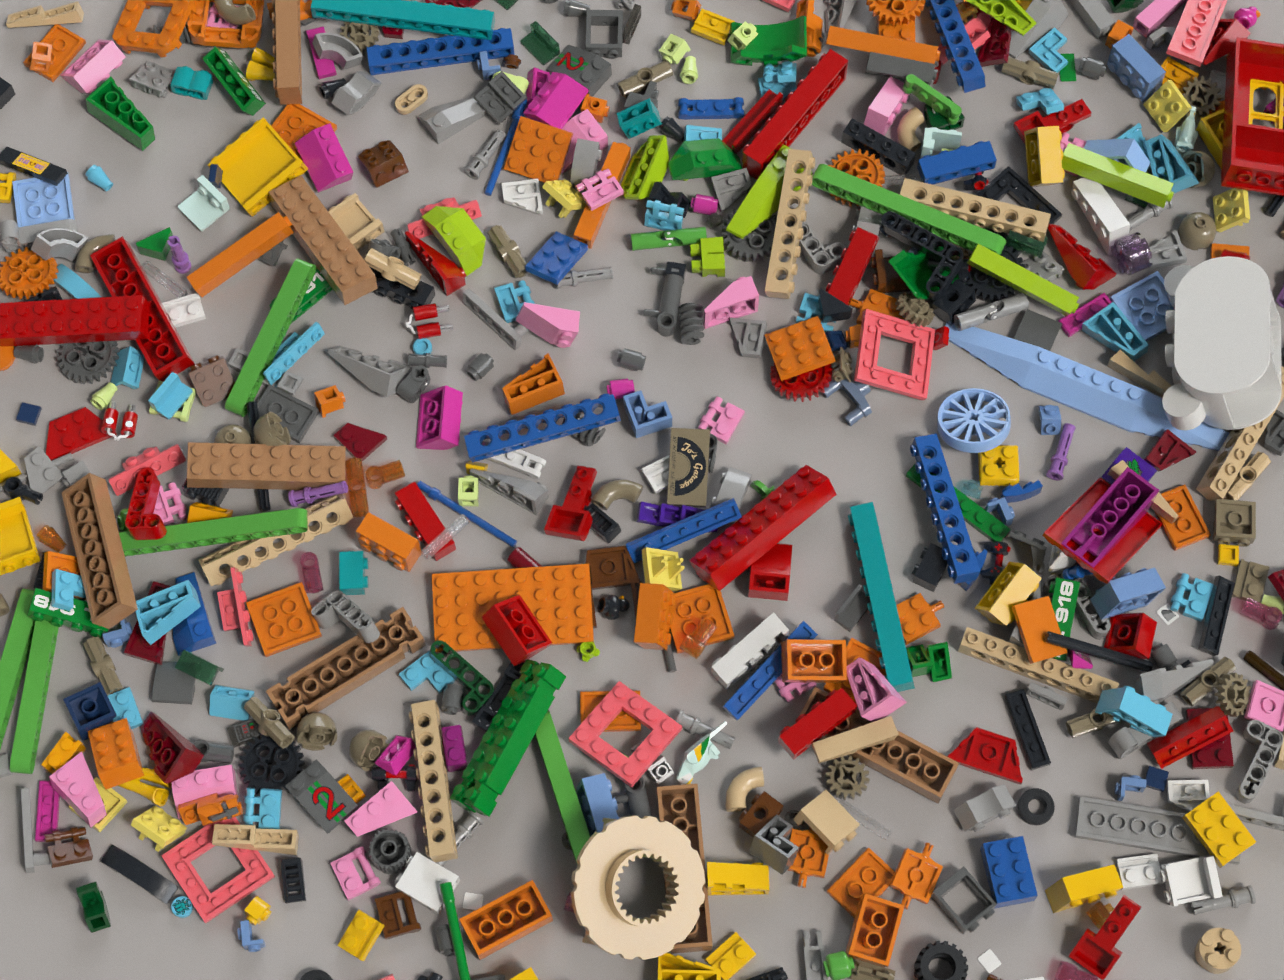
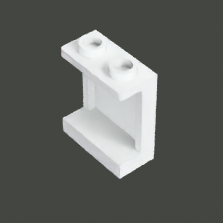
M416 852L414 856L411 855L409 857L404 873H400L396 878V891L413 898L439 916L445 906L439 885L452 882L454 892L460 882V878L453 872Z
M1205 855L1161 865L1160 878L1162 882H1165L1166 890L1164 891V896L1170 906L1175 907L1178 904L1223 897L1214 856Z

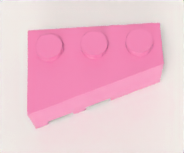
M891 76L869 106L864 125L885 136L896 115L900 113L903 103L906 104L910 94L903 91L904 82Z

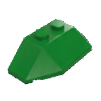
M719 138L684 141L668 163L672 181L714 177L742 169L739 156Z

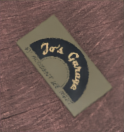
M671 428L668 505L706 507L710 444L709 429Z

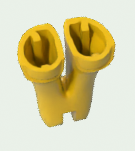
M256 47L252 54V61L250 60L247 66V80L273 81V78H275V73L273 72L274 56Z
M142 767L143 777L118 785L142 795L160 807L164 806L170 794L169 791L145 784L140 780L172 788V782L164 783L155 773L154 769Z

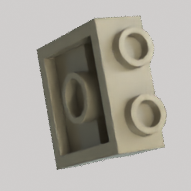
M1216 499L1213 541L1229 545L1230 542H1235L1241 547L1253 544L1256 539V502Z

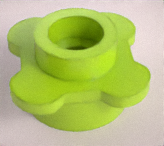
M583 642L577 646V652L582 655L584 662H588L592 657H597L600 654V650L596 649L593 642Z

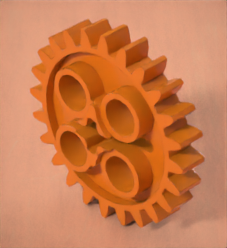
M867 0L866 5H869V11H873V17L879 16L878 21L885 19V24L891 21L892 26L895 25V22H898L901 26L902 21L909 24V19L915 21L916 16H920L921 11L924 10L926 0H894L893 2L892 0Z
M851 149V154L844 151L843 157L838 154V160L832 159L833 165H828L840 171L848 169L845 173L882 187L881 184H885L883 164L880 163V159L875 160V154L869 156L868 151L864 154L861 153V149L857 153H854V150ZM835 196V201L837 202L841 199L842 205H844L846 201H848L838 196Z
M28 247L23 252L19 248L17 254L11 252L12 257L5 256L6 262H0L2 266L0 267V288L2 292L5 291L7 296L11 294L13 299L18 295L19 300L23 296H26L28 300L30 295L35 297L38 292L40 294L43 293V289L49 290V284H55L53 279H57L56 273L59 272L54 257L44 260L34 251L29 250Z

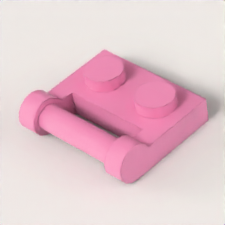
M363 846L330 863L348 901L381 884L379 877L375 876ZM357 858L369 880L365 884H363L352 862Z

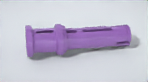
M170 236L167 242L172 252V262L175 270L180 274H185L190 271L192 266L188 254L183 251L179 237Z
M1065 423L1063 425L1056 453L1050 459L1052 463L1046 476L1052 480L1060 481L1064 477V467L1068 464L1066 457L1076 429L1072 424Z
M346 481L316 488L307 486L303 490H290L288 497L291 506L297 507L298 504L302 503L311 504L316 499L348 493V485Z

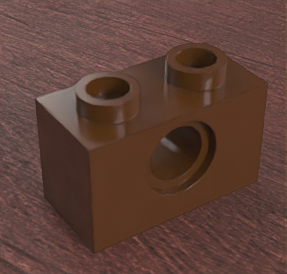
M765 791L761 795L757 794L751 802L753 806L749 811L745 809L738 818L740 820L739 828L753 838L776 815L779 816L783 811L784 805ZM761 811L765 814V817L757 819L754 813Z

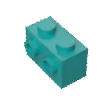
M650 98L617 113L620 128L628 139L662 124L659 111Z
M363 551L339 552V590L345 595H365V588L369 587L368 576H365V569H369L368 557L365 558Z

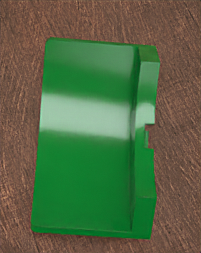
M806 16L778 24L754 25L758 35L744 50L740 49L737 51L730 44L731 63L752 66L753 62L764 63V66H766L767 64L778 65V61L783 60L790 62L799 60L807 56ZM732 22L730 24V36L742 23Z
M936 247L934 250L940 252L944 248ZM903 250L891 258L889 263L917 299H929L926 284L933 272L932 269H928V260L931 257L918 251L917 255H914L913 252L908 253ZM944 271L941 275L947 276L950 272ZM957 273L956 277L954 278V280L952 281V283H953L956 279H959L958 273ZM934 286V287H932L930 290L933 291V292H936V291H938L940 288L937 287V286Z

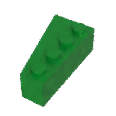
M112 77L108 78L86 98L87 109L91 115L142 151L155 140L154 128L141 111L137 110L134 103L126 97L124 91L116 85Z

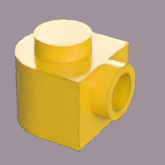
M256 896L244 910L247 916L246 920H249L254 926L256 924L259 925L261 921H266L272 912L270 911L271 905Z

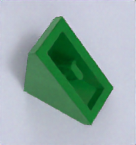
M170 227L136 242L139 253L165 261L170 250L167 241L170 236H173Z
M943 642L927 646L926 651L933 663L930 672L932 682L951 679L952 672L948 643Z
M923 644L906 647L912 677L930 674L933 663Z

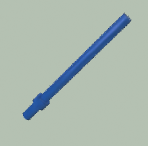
M527 100L513 112L512 123L484 192L488 196L492 195L514 138L520 116L524 117Z
M422 481L418 482L419 489L427 493L429 498L434 501L438 500L511 547L516 545L517 540L441 494L439 489L432 488Z

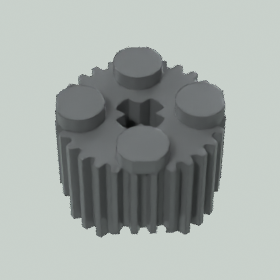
M382 829V832L378 831V834H374L373 842H370L371 846H369V856L373 865L385 874H393L394 871L398 873V870L402 871V867L405 868L411 856V847L407 837H405L404 833H398L397 830L393 831V829L391 831L389 829ZM391 848L393 853L387 854V849Z

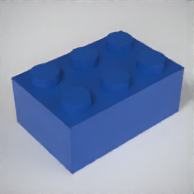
M1023 836L983 843L980 851L991 897L997 904L995 908L1035 901L1038 895Z

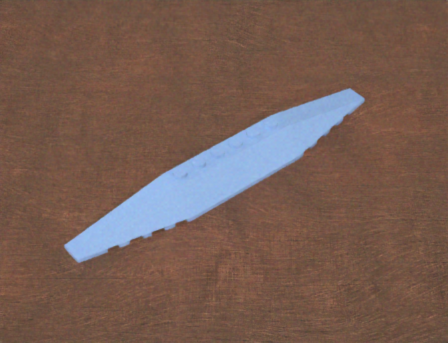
M946 323L945 325L949 328V342L960 349H965L974 358L984 361L988 367L998 370L1002 373L1001 375L1007 379H1012L1021 388L1128 432H1140L1146 436L1160 437L1168 429L1188 445H1200L1202 448L1216 451L1220 450L1229 435V432L1212 427L1204 422L1191 430H1178L1168 421L1163 408L1162 398L1041 347L977 327L958 331L954 323L952 325Z

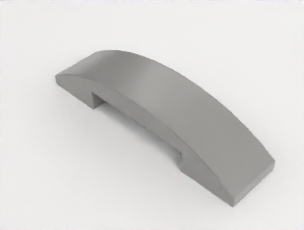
M237 348L228 365L241 372L249 353ZM286 371L272 386L290 395H295L304 379ZM264 378L262 385L268 387L269 383Z

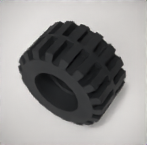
M935 941L934 944L929 943L920 951L916 959L914 977L917 980H940L935 978L929 970V963L934 959L940 958L948 961L953 969L952 976L946 980H965L968 971V965H966L967 958L966 956L963 957L961 949H956L957 945L952 944L951 946L948 944V941L943 943Z

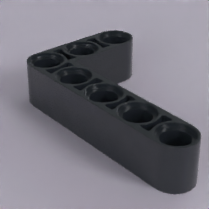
M894 212L884 213L881 222L882 228L887 234L940 262L929 278L926 288L930 299H941L963 266V251L952 243ZM889 220H892V221L895 222V223L892 224V225H887V224H886V222L889 221ZM905 229L911 230V232L908 234L902 233V231ZM920 238L927 239L924 243L918 242ZM936 247L944 248L940 252L934 250ZM954 255L960 257L958 260L955 261L950 259ZM948 271L950 274L942 276L941 272ZM934 286H937V287L940 288V289H939L938 291H936V292H933V291L930 290V289H931L932 287H934Z

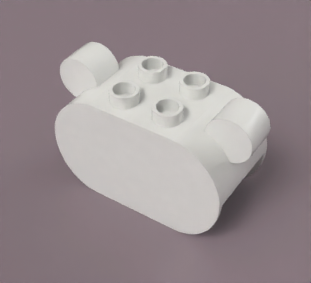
M1232 256L1209 259L1195 267L1181 265L1170 270L1165 277L1164 287L1170 304L1175 310H1166V328L1168 334L1173 333V344L1165 345V359L1167 367H1172L1174 385L1167 389L1162 399L1168 421L1176 429L1185 431L1198 427L1202 422L1219 429L1235 430L1247 428L1263 421L1277 408L1282 394L1281 319L1266 272L1258 264L1248 259Z

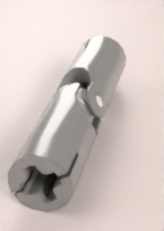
M1020 293L954 315V324L958 331H962L1029 308V301L1025 294Z

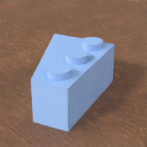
M1135 139L1087 140L1084 149L1143 172L1147 171L1150 161Z

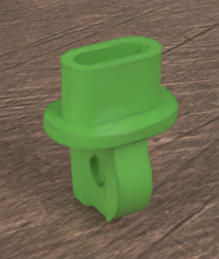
M759 480L753 481L750 484L755 491L762 495L760 501L775 490L774 485L767 488Z

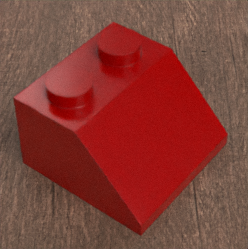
M1128 613L1112 616L1110 618L1111 627L1107 633L1104 648L1141 659H1149L1157 622L1145 613Z

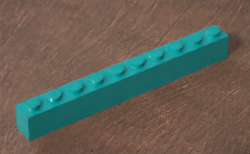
M312 0L311 4L312 16L314 18L492 40L495 25L494 12L486 9L477 10L470 7L461 8L452 5H437L435 3H422L415 0Z
M869 502L851 506V514H848L850 526L854 525L855 531L852 532L853 541L858 543L859 549H856L858 561L862 560L863 567H859L862 579L866 578L867 584L863 585L866 597L870 596L871 602L867 603L869 614H873L875 619L871 621L873 632H877L879 639H875L877 650L882 651L883 657H879L881 669H886L887 675L884 677L897 692L914 689V681L874 504Z

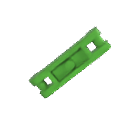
M907 75L903 85L905 93H912L921 102L926 103L934 111L945 116L949 124H957L962 112L960 106L915 75Z

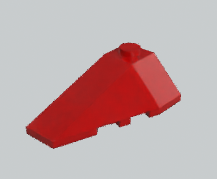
M1049 224V232L1071 277L1076 281L1075 284L1080 289L1094 290L1116 276L1117 273L1101 258L1097 260L1091 256V250L1077 244L1078 240L1063 227Z
M409 231L405 232L406 241L410 243L412 250L446 296L466 285V274L461 267L458 268L453 261Z

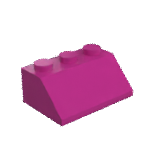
M552 72L524 111V115L529 119L562 129L589 90L566 74Z
M330 123L312 130L295 142V147L303 163L307 166V172L318 193L352 179L353 170Z
M445 385L420 395L416 448L448 450L459 446L463 392Z

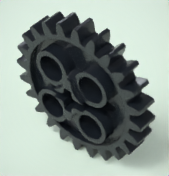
M1005 244L1001 256L1025 268V264H1021L1023 258H1018L1019 252L1013 253V247L1011 246L1007 249ZM971 266L967 279L969 281L966 282V285L975 290L977 298L983 295V301L990 297L993 303L994 298H997L999 301L1002 296L1008 298L1009 293L1013 296L1015 295L1014 288L1005 283L1002 286H996L995 284L999 280ZM980 275L987 276L983 281L978 280Z
M262 734L261 740L254 737L256 743L248 742L250 749H243L246 756L239 757L244 762L238 765L240 769H243L240 775L245 777L243 779L244 784L249 783L248 788H255V794H259L262 788L285 789L289 793L285 786L298 773L304 770L300 767L305 765V762L300 760L304 757V754L298 753L301 750L300 746H295L296 742L294 740L288 747L282 749L270 736L266 738ZM263 750H270L267 756H260ZM284 753L289 754V757H288L287 760H285V761L279 760V758H280V756H281L282 754H284ZM273 757H274V762H275L276 765H272V767H271V772H270V768H269L268 764L271 765V764L273 763ZM258 769H264V773L261 776L255 775ZM277 773H284L282 779H274ZM270 774V780L267 782L266 779Z

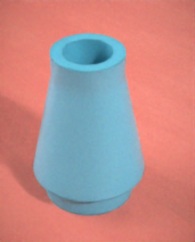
M91 166L85 174L88 177V181L104 189L106 192L113 186V183L100 166Z

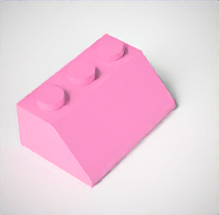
M98 39L60 76L80 93H92L100 81L106 80L113 69H117L122 65L125 55L112 40Z
M225 765L195 770L193 773L173 781L172 792L178 819H182L178 810L179 804L217 793L219 798L231 794L238 795L233 766Z

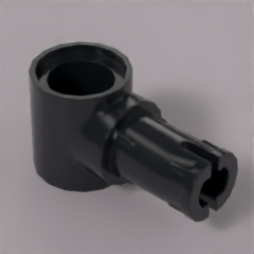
M11 477L5 481L4 488L11 499L20 497L21 500H28L36 505H39L40 501H42L43 494L30 489L18 477Z

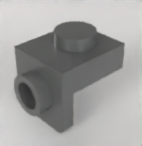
M283 240L257 259L271 266H276L282 250L287 249L288 245L284 244Z

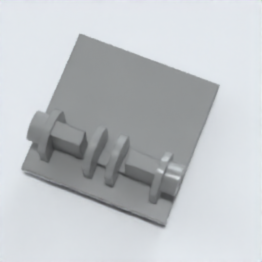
M146 61L129 80L132 81L134 88L144 92L149 91V94L156 95L159 98H165L168 93L165 89L171 84L175 71L157 65L154 62Z
M1040 251L1021 263L1025 264V269L1050 282L1060 278L1062 271L1065 270L1044 251Z

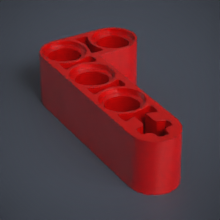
M151 467L141 469L137 475L125 520V525L135 540H157L163 538L167 533V529L160 516L153 514L160 489V481Z

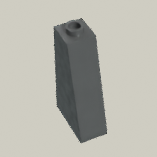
M870 52L865 73L884 77L891 76L903 80L906 79L907 75L913 74L925 83L931 84L932 80H936L938 69H935V64Z

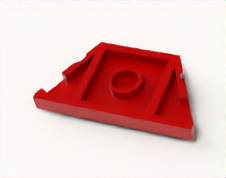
M84 407L49 422L46 455L52 461L68 453L78 452L113 436L102 433L101 426L103 420Z
M976 727L947 756L958 762L959 765L1020 785L1022 784L1023 778L1020 772V762L1014 739Z

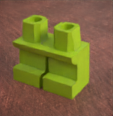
M723 237L701 238L700 243L690 244L691 256H701V260H691L692 273H702V277L708 275L725 277Z

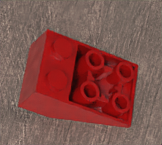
M777 543L751 565L748 597L788 601L793 545Z

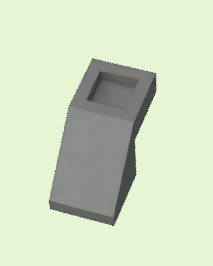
M1161 27L1148 37L1146 47L1152 50L1155 47L1162 46L1164 42L1169 46L1176 28Z
M643 739L642 741H640L638 744H636L634 747H632V748L630 749V750L632 751V753L638 748V746H639L645 739ZM661 755L646 771L658 785L674 774L664 756Z

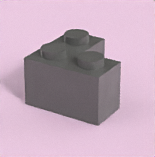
M776 815L754 836L749 853L783 875L793 865L799 850L798 846L788 840L793 825Z

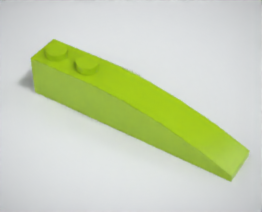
M966 0L1022 36L1037 24L1015 0Z
M786 145L781 147L745 197L727 226L726 231L743 239L759 227L761 222L767 221L773 213L778 211L788 150L791 148ZM800 168L796 173H802L804 169ZM801 186L794 187L793 191L800 190Z

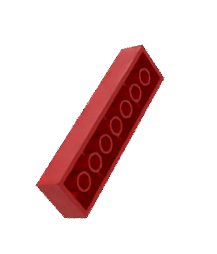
M832 49L826 54L823 53L818 61L819 63L811 67L805 80H800L797 89L794 92H790L784 105H780L773 118H769L766 121L763 130L758 131L752 143L744 147L742 151V169L747 168L748 174L758 180L783 145L791 146L846 80L848 60Z
M120 237L91 254L90 257L112 297L143 295L150 303L148 339H139L136 342L155 377L159 381H165L172 372L178 374L194 365L193 359L130 244L124 237Z
M143 295L0 303V346L148 339L150 303Z
M808 465L800 468L793 476L785 480L782 485L772 491L760 503L743 515L742 518L728 527L689 560L698 577L718 591L722 590L837 495L829 478Z

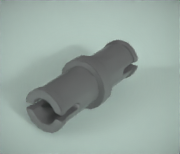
M401 228L394 229L390 234L396 246L401 249L404 265L409 266L408 262L410 265H413L416 260L410 250V243L406 241Z
M409 353L408 366L422 365L426 368L430 366L447 368V355Z

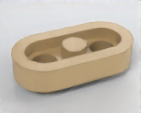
M416 84L400 95L395 101L397 112L406 115L423 104L428 98L426 87Z

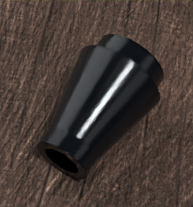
M344 78L322 82V85H319L320 93L324 99H331L335 91L339 87L346 85L347 82Z
M665 117L658 128L661 129L662 133L681 142L684 139V131L673 118Z

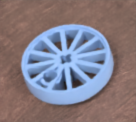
M970 388L957 391L942 402L938 411L937 429L939 435L949 446L962 452L980 453L994 449L1004 442L1010 432L1011 416L1008 405L1000 396L985 389ZM970 400H977L974 410ZM964 401L966 408L960 405L959 402ZM983 401L989 402L981 409ZM945 418L951 419L949 421L942 422V420ZM999 418H1004L1006 421H1001ZM956 428V429H955L954 431H952L951 433H949V432L947 431L948 429ZM993 428L1002 429V430L998 433V432L995 431ZM985 432L991 438L984 440L982 433ZM966 433L964 440L957 438L961 434ZM977 435L979 441H970L971 436Z

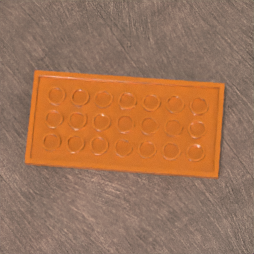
M589 564L432 574L435 641L441 640L446 642L456 652L502 649L481 617L494 604L517 595L522 597L551 640V645L581 644L583 642L594 643ZM440 647L435 652L442 653L443 649Z

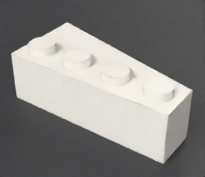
M1085 177L1073 181L1072 196L1074 200H1077L1107 255L1110 256L1127 249L1130 223L1103 186Z
M773 612L737 645L732 646L727 651V654L717 658L712 663L711 673L728 690L766 660L780 646L781 642L788 637L789 629Z

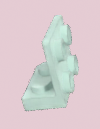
M925 127L920 159L926 155L932 156L933 150L942 151V148L956 150L960 146L962 132Z
M201 175L197 179L199 184L198 190L179 204L178 209L200 231H204L225 214L230 207L227 198Z

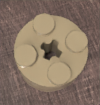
M1225 928L1208 930L1198 940L1195 947L1197 963L1213 974H1221L1228 971L1237 963L1241 955L1239 939L1232 930ZM1217 947V949L1221 950V953H1219V951H1215L1214 949Z

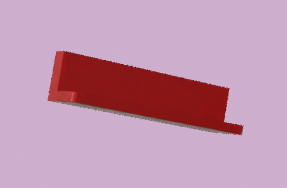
M769 89L722 141L737 154L775 113L777 108L783 104V94L781 92L775 94Z
M1216 706L1168 731L1166 736L1157 737L1149 741L1147 745L1159 767L1163 769L1233 732V729L1221 708Z

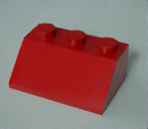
M520 595L494 604L481 617L513 666L523 663L527 659L529 660L552 644Z

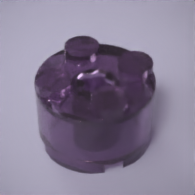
M1139 232L1116 240L1114 246H1111V252L1117 258L1119 263L1118 269L1121 274L1126 273L1130 276L1152 266V263H1149V259L1152 258L1150 247L1145 238L1140 239L1138 235L1141 234Z

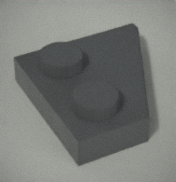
M1276 410L1267 425L1264 447L1282 456L1284 453V414Z

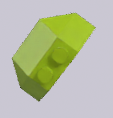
M665 135L649 136L647 142L633 155L620 185L624 190L623 196L626 200L649 197L654 182L663 181L669 163L667 138Z
M436 206L421 217L458 267L464 270L466 277L482 266L486 238L463 208Z

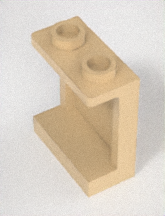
M356 193L345 197L343 202L328 210L357 251L370 243L371 239H375L384 233L383 223L372 216L359 201Z
M827 790L803 807L793 819L798 825L805 821L828 845L825 851L827 855L833 850L838 852L844 846L843 842L845 840L850 842L857 835L855 831L860 826Z

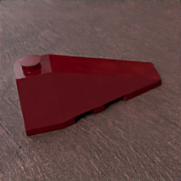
M151 711L140 729L145 744L150 748L151 753L149 756L151 760H154L155 773L164 783L168 784L193 773L204 755L185 737Z

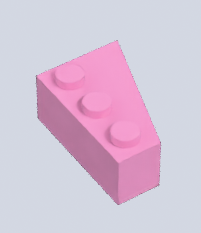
M859 657L847 666V677L861 717L875 722L884 719L907 703L873 664Z
M82 752L49 776L52 787L90 828L107 816L104 803Z
M391 781L344 822L358 837L418 812Z

